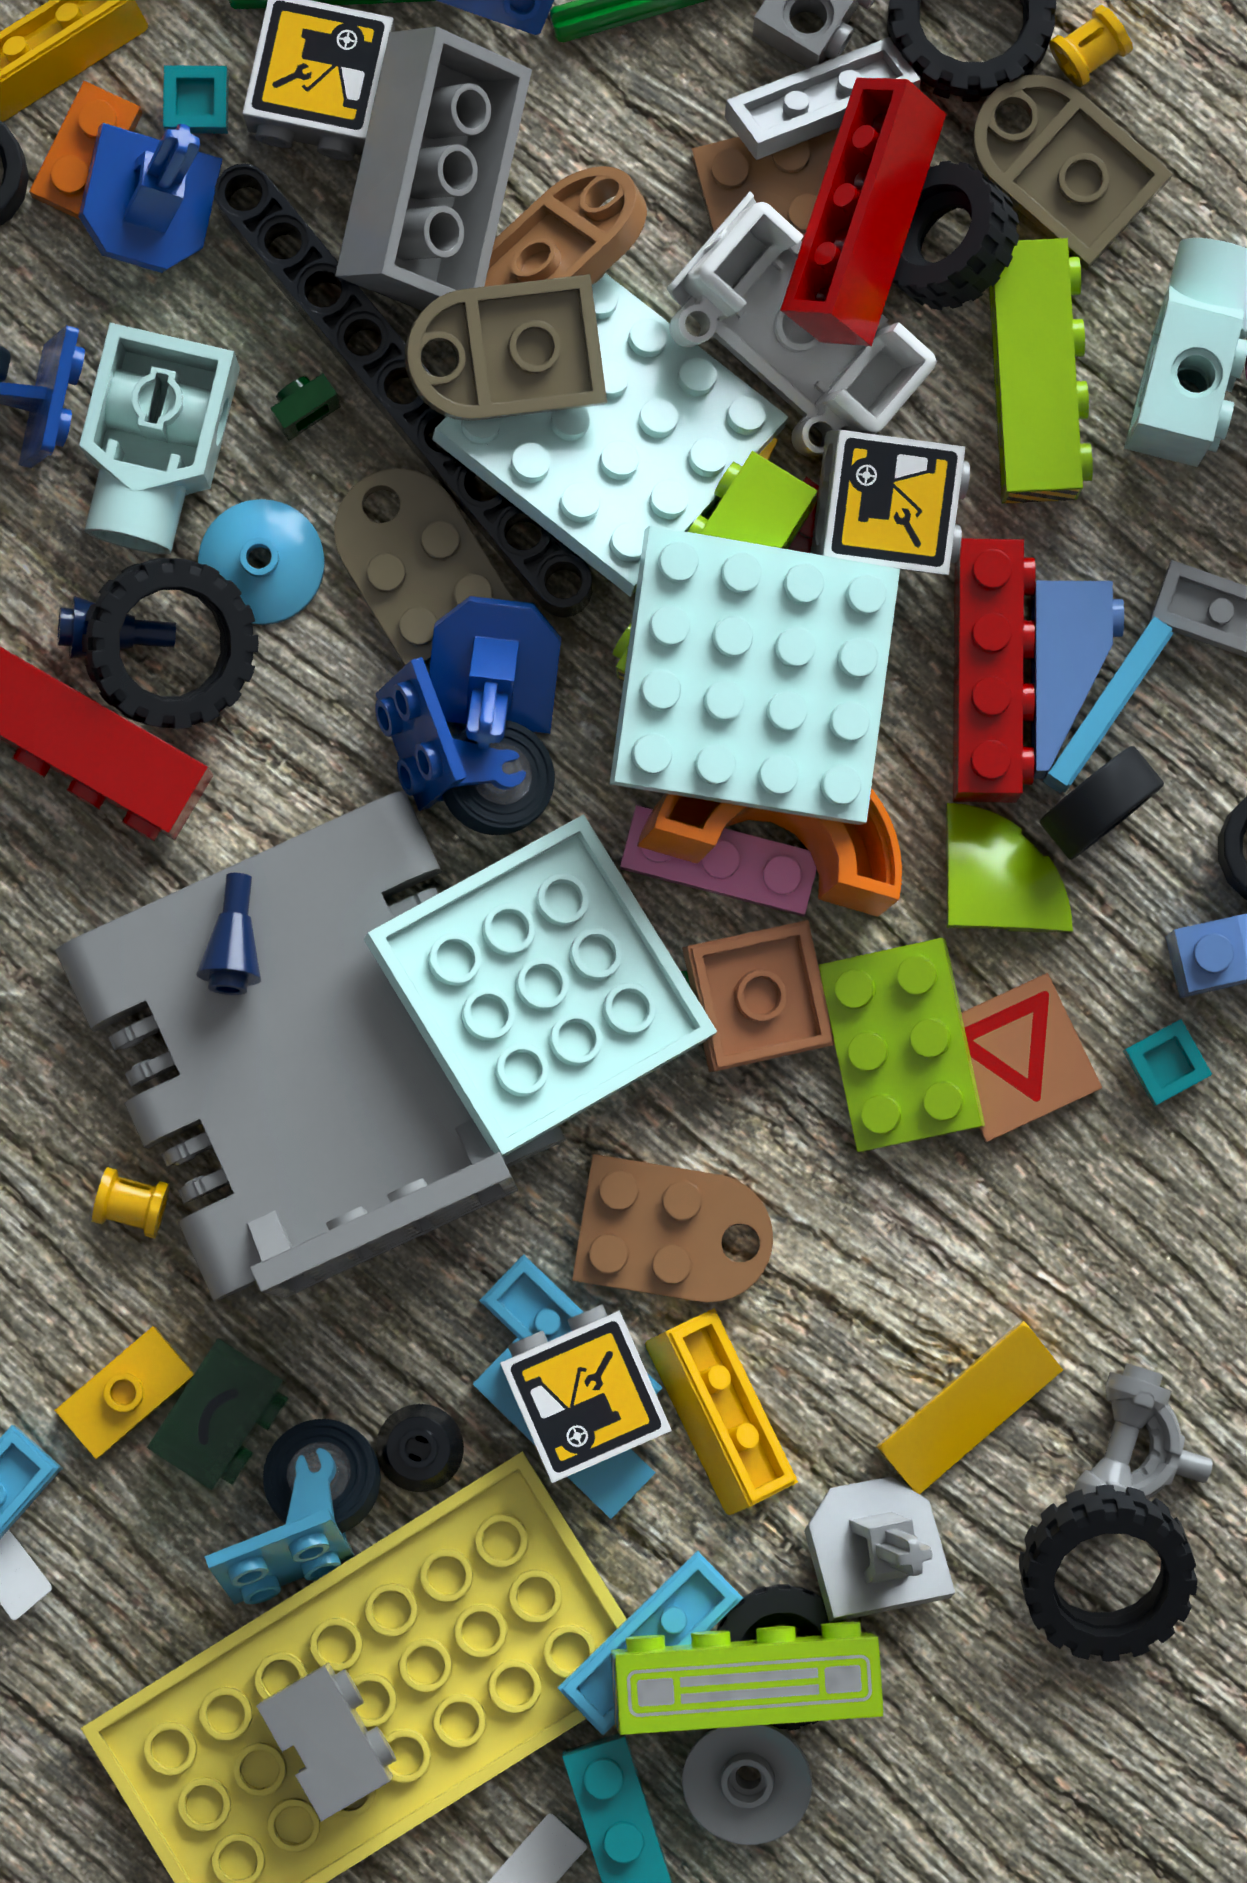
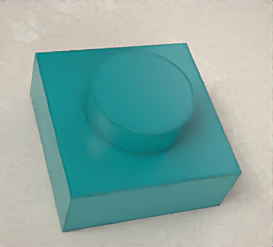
M164 65V131L176 129L178 124H185L190 127L191 134H228L229 72L227 66Z
M1182 1019L1123 1050L1153 1107L1212 1075Z

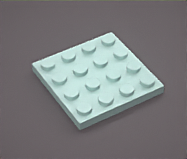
M605 273L599 281L592 285L607 396L606 404L475 421L458 420L446 416L435 428L432 440L631 597L637 588L644 530L651 525L688 532L695 519L699 515L704 517L720 499L714 492L731 463L734 461L743 466L752 451L760 454L772 439L776 438L784 429L789 417L698 345L694 347L678 345L670 335L669 322Z
M648 526L644 530L610 784L856 825L867 823L900 569L663 527Z
M584 814L371 930L364 938L365 943L488 1146L495 1154L500 1152L503 1157L704 1043L717 1033L713 1023Z

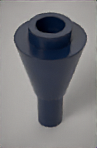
M73 596L72 608L60 607L57 645L69 646V659L87 656V653L82 650V635L87 632L88 621H85L87 612L91 604H95ZM127 614L120 631V650L133 648V645L174 648L176 622L136 620L135 616Z
M226 874L223 911L217 918L196 973L197 977L209 982L208 989L215 993L242 995L247 993V986L256 985L261 982L252 920L248 916L252 876L248 874Z

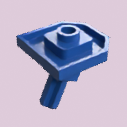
M102 123L98 127L78 217L102 256L163 273L203 249L215 196V185L220 174L223 159L199 152L201 146L200 139L190 133L189 126L178 124L176 129H167L161 140L106 123Z
M469 596L435 622L429 677L446 722L466 724V737L477 741V747L480 749H489L491 743H500L503 740L506 720L518 723L532 732L551 733L562 637L534 603Z

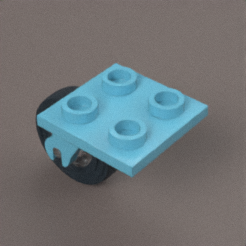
M314 1419L293 1426L277 1439L270 1449L264 1464L263 1486L269 1505L285 1525L205 1556L209 1570L234 1604L243 1601L246 1604L265 1602L278 1595L281 1591V1586L304 1577L306 1580H318L340 1566L341 1562L354 1557L352 1547L346 1539L345 1532L358 1525L369 1514L378 1497L381 1481L378 1459L366 1438L359 1431L343 1422L331 1419Z

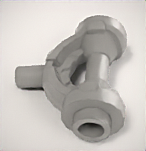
M1127 1363L1123 1375L1114 1372L1109 1373L1105 1389L1106 1399L1111 1402L1113 1418L1115 1420L1104 1458L1091 1471L1085 1470L1076 1481L1074 1491L1082 1489L1083 1494L1096 1492V1486L1113 1485L1115 1491L1125 1492L1127 1487L1136 1488L1143 1491L1145 1498L1149 1499L1160 1492L1166 1485H1171L1175 1474L1201 1483H1205L1208 1480L1212 1471V1459L1183 1450L1185 1437L1181 1434L1178 1419L1168 1403L1172 1391L1160 1387L1162 1374ZM1145 1425L1150 1434L1149 1454L1141 1466L1131 1472L1129 1466L1139 1430Z

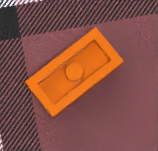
M83 81L29 190L32 198L80 220L78 216L98 127L102 123H106L134 132L143 114L141 107L87 81Z

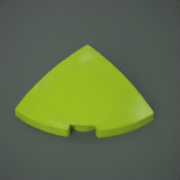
M947 803L945 867H947L946 928L1008 929V931L1073 932L1069 898L1061 876L1050 857L1043 856L1021 834L1022 828L994 812L966 804Z

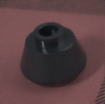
M427 1404L408 1405L395 1411L382 1425L376 1441L377 1459L385 1476L396 1486L412 1492L432 1491L446 1484L458 1471L464 1454L463 1437L455 1420L442 1409ZM423 1436L428 1440V1443L421 1442L416 1437ZM414 1454L416 1456L421 1457V1460L414 1461L409 1457V1455Z

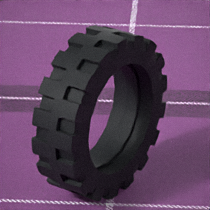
M889 0L887 31L893 44L920 77V86L926 83L934 88L933 94L949 99L950 94L962 96V102H979L980 96L991 95L1008 81L1011 83L1022 76L1032 75L1033 69L1043 60L1054 31L1056 0H1020L1023 6V27L1017 41L1003 55L985 62H962L942 54L926 38L920 24L921 0Z
M156 558L140 564H133L123 569L121 574L114 580H109L98 592L101 595L95 604H91L85 619V621H88L87 632L82 635V650L87 653L88 664L85 665L91 681L96 682L100 690L99 694L110 706H114L128 719L150 726L173 729L190 728L192 725L200 722L207 723L220 716L219 712L226 706L231 707L242 695L239 691L244 683L250 682L255 669V666L251 665L253 652L258 653L259 646L258 635H253L252 622H255L253 612L249 605L244 604L240 597L242 593L231 580L223 578L219 574L220 572L213 567L199 564L192 560L178 558ZM160 590H180L197 597L213 613L220 630V655L213 673L199 688L181 696H159L142 689L128 675L120 657V631L127 613L142 598Z
M1113 1485L1096 1486V1492L1083 1494L1082 1489L1074 1491L1065 1496L1067 1502L1058 1507L1054 1503L1047 1507L1040 1514L1042 1521L1038 1527L1031 1525L1024 1538L1027 1549L1025 1552L1020 1551L1019 1556L1022 1590L1030 1616L1037 1629L1043 1628L1047 1640L1059 1649L1065 1645L1070 1648L1072 1655L1075 1657L1089 1660L1091 1654L1101 1656L1102 1661L1105 1662L1120 1661L1119 1655L1132 1652L1133 1657L1143 1655L1150 1651L1149 1645L1159 1640L1161 1643L1167 1641L1175 1633L1173 1626L1178 1620L1184 1622L1192 1608L1189 1597L1190 1595L1196 1596L1197 1577L1194 1568H1196L1195 1559L1183 1526L1178 1518L1173 1519L1169 1508L1157 1498H1154L1151 1502L1145 1498L1144 1492L1141 1490L1127 1487L1125 1492L1115 1491ZM1102 1534H1128L1148 1542L1158 1552L1160 1557V1573L1151 1590L1133 1605L1114 1612H1088L1069 1605L1058 1594L1055 1588V1574L1064 1556L1081 1542Z

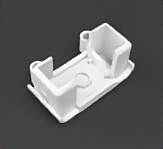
M749 191L667 287L669 294L681 306L670 322L669 330L672 339L682 347L697 346L709 340L712 336L803 416L792 431V444L796 451L804 456L813 457L823 454L826 431L846 430L876 434L887 425L933 371L937 363L935 355L901 323L897 322L889 325L887 323L888 319L883 314L881 315L872 346L819 342L780 311L802 245L801 239L803 235L769 204L765 202L756 203L754 195ZM687 316H692L699 322L701 329L698 337L691 335L685 327ZM812 425L822 433V442L819 447L812 444L809 439V429Z

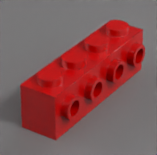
M856 77L780 311L822 343L872 346L947 115L908 79Z
M961 539L960 552L955 562L953 802L1016 803L1023 793V785H1033L1034 747L1023 746V722H1033L1035 688L1034 683H1023V658L1033 659L1035 652L1034 620H1024V596H1034L1036 565L1034 557H1024V539Z
M0 647V739L17 749L12 759L43 778L46 777L51 768L72 780L67 791L96 809L100 810L105 800L127 812L122 823L154 842L160 832L176 840L213 777L209 767Z

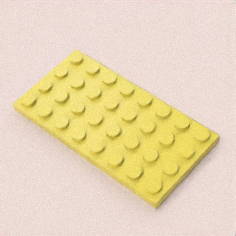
M522 1451L81 1727V1730L174 1883H327L584 1721L586 1718L557 1687L627 1618ZM329 1662L335 1674L344 1669L347 1670L364 1701V1704L355 1708L368 1731L376 1726L379 1727L397 1761L388 1765L393 1775L390 1782L321 1821L295 1776L299 1773L300 1769L305 1767L294 1745L283 1752L281 1751L256 1705Z

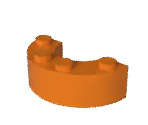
M872 788L867 823L862 825L665 794L648 816L637 844L641 848L698 864L716 846L725 827L746 820L772 822L794 833L811 852L819 874L818 900L879 917L900 898L902 861L897 834L883 803Z

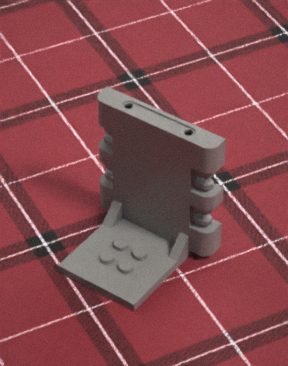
M398 791L374 800L75 937L55 950L87 1023L93 1032L148 1007L150 1008L153 1015L115 1032L108 1038L113 1049L117 1050L131 1048L141 1043L143 1039L159 1032L163 1036L169 1052L135 1064L131 1070L125 1073L127 1080L132 1087L175 1068L178 1069L180 1075L132 1097L124 1104L146 1149L203 1124L206 1132L186 1140L161 1154L167 1167L187 1163L193 1160L196 1155L211 1148L214 1149L222 1169L207 1176L202 1175L186 1182L184 1187L178 1190L183 1203L203 1197L229 1184L233 1190V1195L204 1207L178 1221L214 1302H218L254 1284H258L260 1291L282 1298L292 1296L517 1192L518 1188L508 1167L566 1141L560 1126H557L505 1157L500 1152L495 1154L488 1146L364 941L365 936L371 930L438 894L436 888H430L391 906H387L385 902L386 898L442 873L405 791ZM244 873L252 876L248 916L252 920L261 982L256 985L247 986V993L242 995H225L212 992L208 989L209 982L200 979L196 975L217 918L223 911L226 874Z

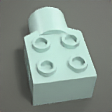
M1187 238L1179 242L1170 282L1153 331L1124 449L1198 467L1206 452H1217L1220 440L1225 439L1234 409V402L1224 400L1225 392H1232L1236 378L1240 379L1247 357V340H1243L1247 338V248L1207 238ZM1179 380H1187L1194 383L1200 393L1184 389Z
M115 323L109 324L79 444L88 461L99 469L84 530L87 534L102 541L133 550L155 554L171 553L185 495L211 488L240 371L234 351Z

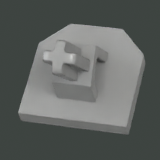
M891 1476L829 1489L804 1530L829 1623L949 1599L955 1594L929 1500Z

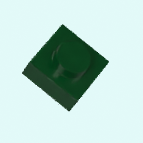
M322 373L311 381L308 376H302L286 385L276 395L279 402L270 409L276 424L287 440L290 441L340 408L341 405L336 391Z

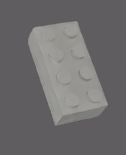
M437 26L389 32L335 274L336 277L421 311L431 302L449 292L485 286L532 69Z

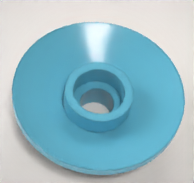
M256 499L230 507L212 522L202 539L198 563L213 567L220 572L219 574L223 578L231 580L242 593L240 597L244 604L249 605L253 612L255 622H252V624L269 625L295 616L311 602L322 582L325 558L317 531L302 513L282 502ZM255 548H266L272 555L270 563L260 569L250 566L248 563L250 552Z

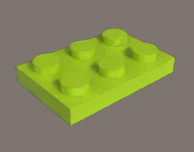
M937 938L818 965L857 1152H866L985 1126L945 938Z

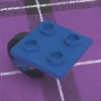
M422 657L410 660L375 693L377 697L375 713L378 724L385 736L392 737L400 759L397 762L399 781L406 794L414 797L419 811L432 807L436 802L444 801L453 816L463 825L487 835H506L520 831L534 822L544 812L553 794L555 772L547 748L532 731L518 723L506 720L503 740L500 743H491L489 749L478 748L477 741L466 737V729L455 738H452Z

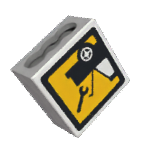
M268 0L243 110L248 132L256 133L255 138L258 141L275 147L290 148L293 145V141L318 146V153L333 159L349 161L354 159L355 154L362 155L389 32H395L393 17L311 0Z
M846 430L826 431L810 553L898 568L900 570L949 575L950 563L957 561L962 539L961 526L955 525L958 500L965 498L970 480V464L964 461L965 446Z
M603 1304L568 1319L567 1321L572 1332L548 1342L544 1331H540L508 1345L512 1358L500 1363L552 1483L672 1431L621 1312L617 1311L607 1316Z

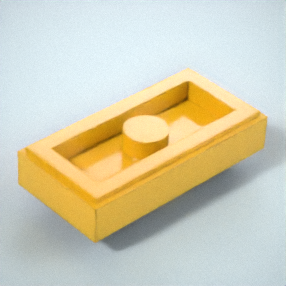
M152 1326L54 1411L93 1457L99 1459L196 1376V1374L159 1330Z

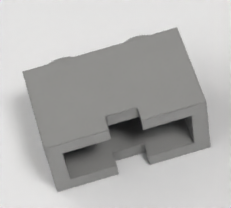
M329 1662L256 1705L281 1751L283 1752L294 1745L305 1767L300 1769L299 1773L295 1776L321 1821L390 1782L393 1775L388 1765L397 1761L379 1727L376 1726L368 1731L355 1708L364 1704V1701L347 1670L344 1669L335 1674Z

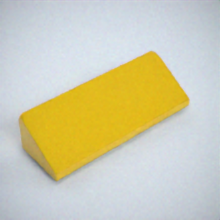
M49 0L0 32V121H6L144 33L148 29V23L136 1Z
M715 1308L646 1341V1349L727 1515H732L749 1508L798 1483Z
M1020 1321L881 1441L876 1448L908 1486L920 1495L1059 1375L1063 1369L1026 1322Z

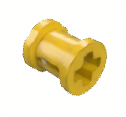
M1101 4L1093 9L1092 19L1065 38L1057 35L1049 42L1050 50L1057 64L1077 87L1086 85L1090 81L1089 74L1118 54L1125 57L1133 50L1131 39L1122 23L1109 8Z
M107 1167L95 1198L92 1222L103 1224L108 1219L141 1228L145 1236L155 1239L166 1209L170 1191L169 1183L159 1181L156 1186L119 1177L117 1169Z

